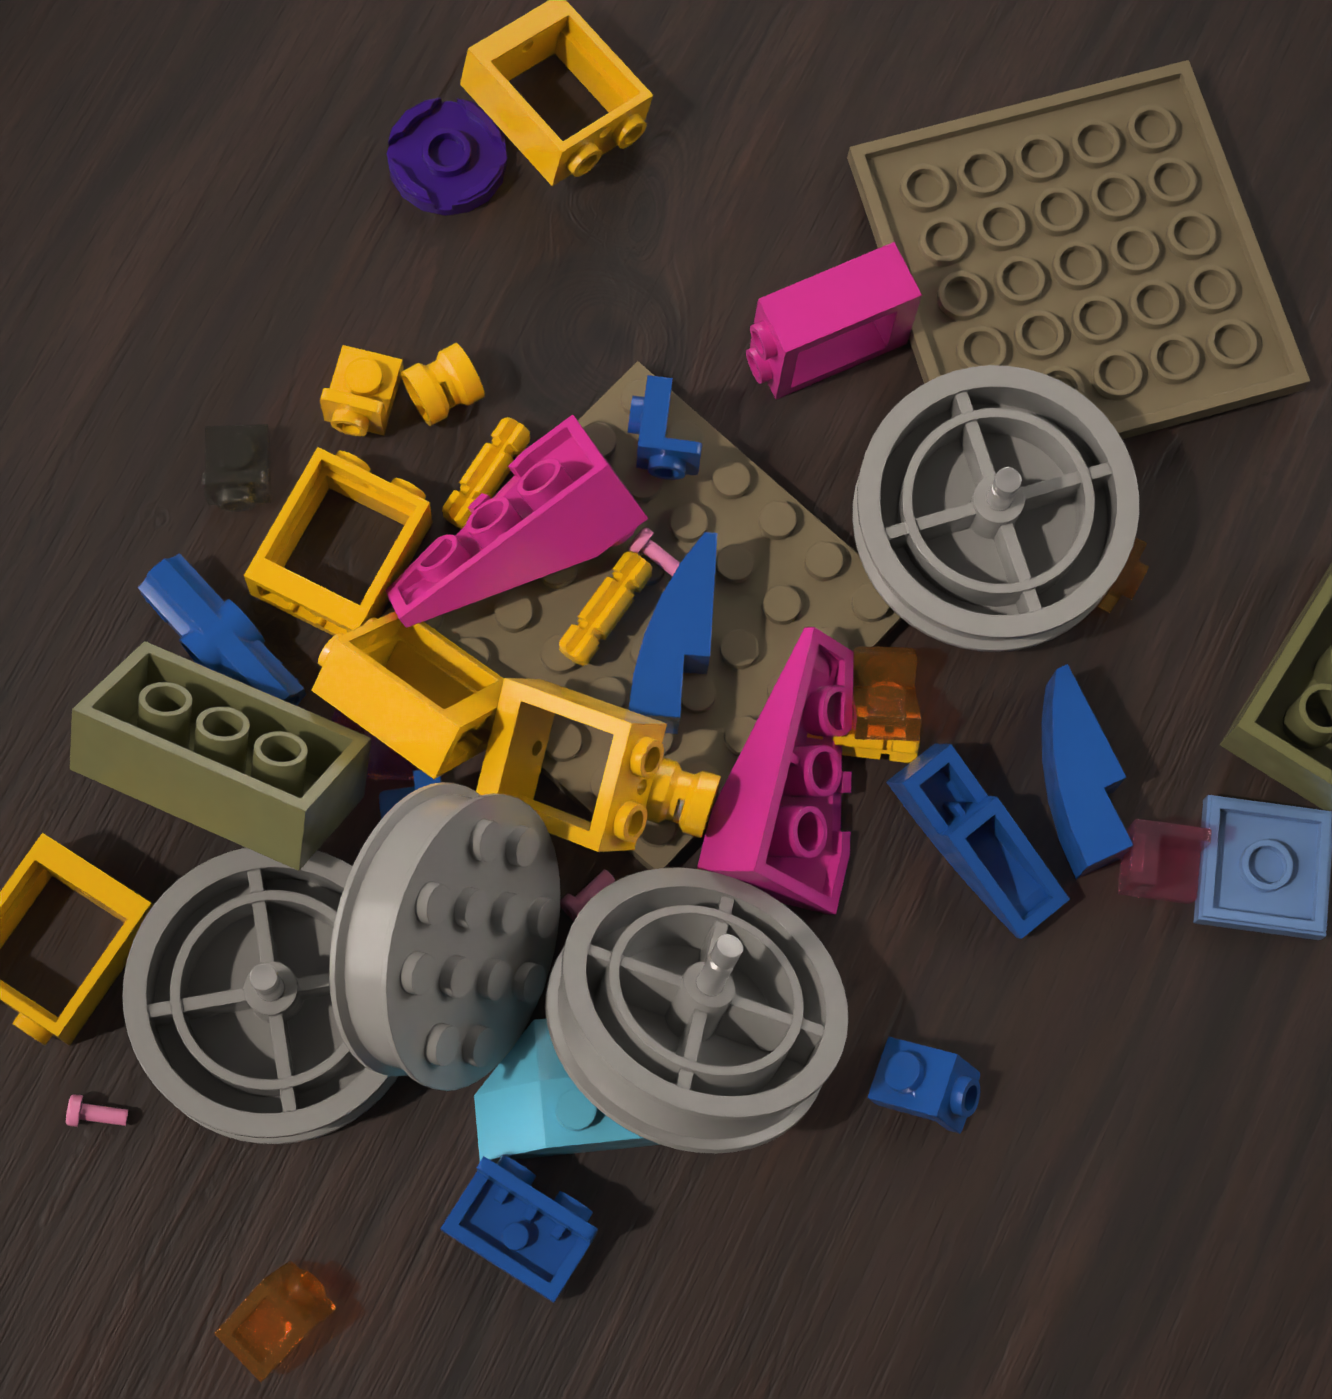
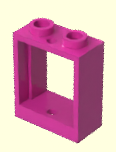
M895 242L758 299L754 324L750 326L751 343L750 348L746 350V357L759 384L767 382L775 399H779L907 344L922 294Z

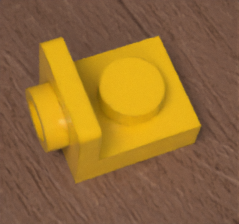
M342 345L330 388H323L320 398L324 421L331 422L330 424L333 428L352 436H365L367 431L384 435L401 380V371L404 369L402 359Z

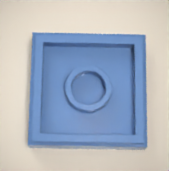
M1207 795L1203 799L1193 923L1321 940L1326 937L1332 855V811Z

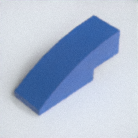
M704 532L681 561L656 605L644 633L634 669L628 710L667 723L665 733L678 734L683 673L707 674L711 651L718 533Z
M1067 664L1056 669L1045 686L1041 722L1042 765L1048 803L1058 838L1073 874L1078 879L1121 859L1134 845L1108 797L1126 779V775Z
M933 744L886 781L934 846L1016 938L1022 939L1070 900L999 798L986 794L952 744Z

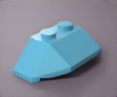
M547 1018L535 1019L531 1022L510 1052L474 1095L480 1161L483 1156L496 1162L500 1160L502 1155L515 1160L660 1145L625 1129L607 1117L585 1097L571 1080L556 1054L549 1034Z

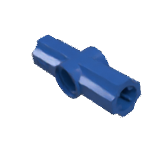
M180 553L169 559L164 558L147 573V577L138 587L141 595L162 620L168 623L181 637L179 639L180 644L195 663L296 706L306 696L305 689L300 685L298 679L265 647L263 636L251 620L230 599L224 602Z

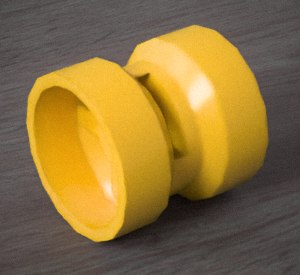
M454 343L439 351L437 359L428 365L416 363L401 371L403 383L412 402L429 426L447 418L450 408L458 404L469 406L485 397V391L470 359L458 343Z
M663 757L661 766L654 775L646 804L647 821L659 824L664 820L679 824L682 832L701 838L716 797L721 776L705 770L693 774L682 770L677 761Z

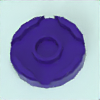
M441 98L425 100L405 111L392 127L388 140L387 159L391 181L405 200L422 211L444 216L468 213L488 202L503 182L507 166L504 133L484 110L472 101L458 98L457 102H442Z

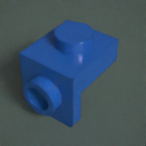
M648 375L645 397L632 395L628 433L639 434L636 468L648 469V473L652 476L666 480L682 479L685 475H698L702 443L665 438L673 378Z
M888 1036L867 1098L878 1106L933 1120L946 1130L960 1134L967 1117H970L975 1112L979 1103L980 1072L958 1054Z

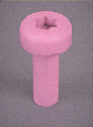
M647 527L643 528L631 542L628 550L639 554L641 551L668 574L673 576L680 562L651 540L654 532Z
M604 869L575 897L571 894H566L560 900L561 909L572 921H575L579 912L592 897L603 888L615 882L614 877Z
M73 1094L70 1096L66 1124L78 1127L79 1120L126 1126L128 1109L83 1103V1095Z

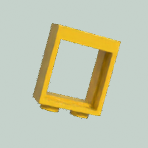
M548 0L469 47L460 82L465 91L551 186L556 185L571 174L575 177L586 174L597 164L603 154L617 145L623 149L633 144L647 127L645 119L653 98V94L566 0ZM554 53L609 112L564 141L559 138L509 82Z
M317 447L244 574L250 594L332 636L338 633L346 634L359 628L373 617L380 618L389 602L385 590L408 568L433 523L430 502L425 500V493L406 480L393 478L390 483L370 473L371 469L368 464L349 452L339 450L336 455H333ZM329 488L404 525L360 605L284 568Z
M394 611L378 619L373 617L363 626L346 634L338 633L334 635L322 649L318 658V664L322 668L311 691L431 778L436 779L487 749L504 678L424 621L406 628Z
M504 678L476 792L480 795L491 793L505 794L521 799L537 812L550 834L597 852L635 850L637 839L642 834L647 822L646 804L653 777L659 770L663 760L664 747L662 742L667 723L542 679ZM555 713L614 734L591 822L533 800Z
M42 833L0 891V949L51 877L56 878L124 922L59 1017L0 980V1001L19 1013L12 1023L14 1026L45 1046L52 1036L70 1046L126 966L133 940L153 904Z

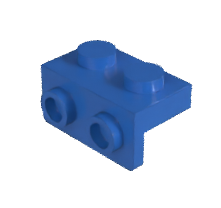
M502 1155L497 1164L483 1156L476 1167L477 1172L440 1229L552 1303H555L597 1235L598 1229L588 1223L593 1211L562 1191H559L555 1199L552 1200L536 1190L531 1185L537 1176L508 1156Z

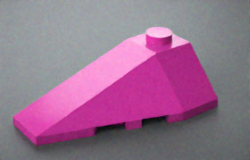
M574 415L568 417L525 449L508 466L514 476L492 499L489 495L481 493L467 507L472 514L468 518L466 525L455 536L446 534L438 537L385 590L399 620L406 628L595 558L609 547H615L627 541L633 535L636 528L648 519Z
M804 627L711 810L697 869L716 872L741 880L766 892L784 904L823 914H836L850 857L851 832L841 831V794L851 793L852 772L842 771V746L835 745L832 737L847 735L852 729L854 652L815 627ZM807 734L823 736V739L808 738Z

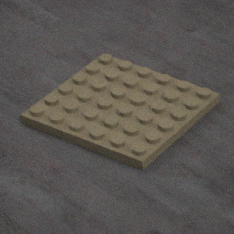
M1189 60L849 147L847 159L877 247L881 248L895 242L922 294L909 341L924 384L941 375L969 367L997 365L1033 370L1060 380L1084 395L1104 413L1117 430L1121 439L1303 391L1309 384L1308 373Z
M637 361L578 422L627 487L648 519L636 528L633 535L627 541L618 546L609 547L595 558L424 622L503 678L542 679L628 710L633 673L644 633L660 596L672 576L640 551L638 555L648 561L653 567L652 577L640 593L634 591L633 603L606 640L599 639L600 644L598 646L600 648L590 662L585 666H581L564 656L559 650L560 639L571 624H579L577 616L606 577H613L612 573L614 571L612 568L623 553L629 551V545L643 528L647 527L654 532L651 540L680 563L704 532L718 533L711 651L707 674L683 673L678 734L665 733L662 742L664 747L663 757L677 761L682 770L693 774L705 770L721 776L713 803L714 806L804 627H815L854 652V671L903 619L885 603L876 591L864 570L858 553L672 390L665 438L702 443L698 475H685L684 478L678 480H666L652 476L648 473V469L636 468L639 434L628 433L632 395L645 397L647 376H654ZM391 606L381 617L391 612H394L395 610L393 606ZM555 713L541 772L592 818L614 734ZM664 820L659 824L647 821L642 834L637 839L635 850L627 851L648 870L668 868L697 837L682 832L679 824Z

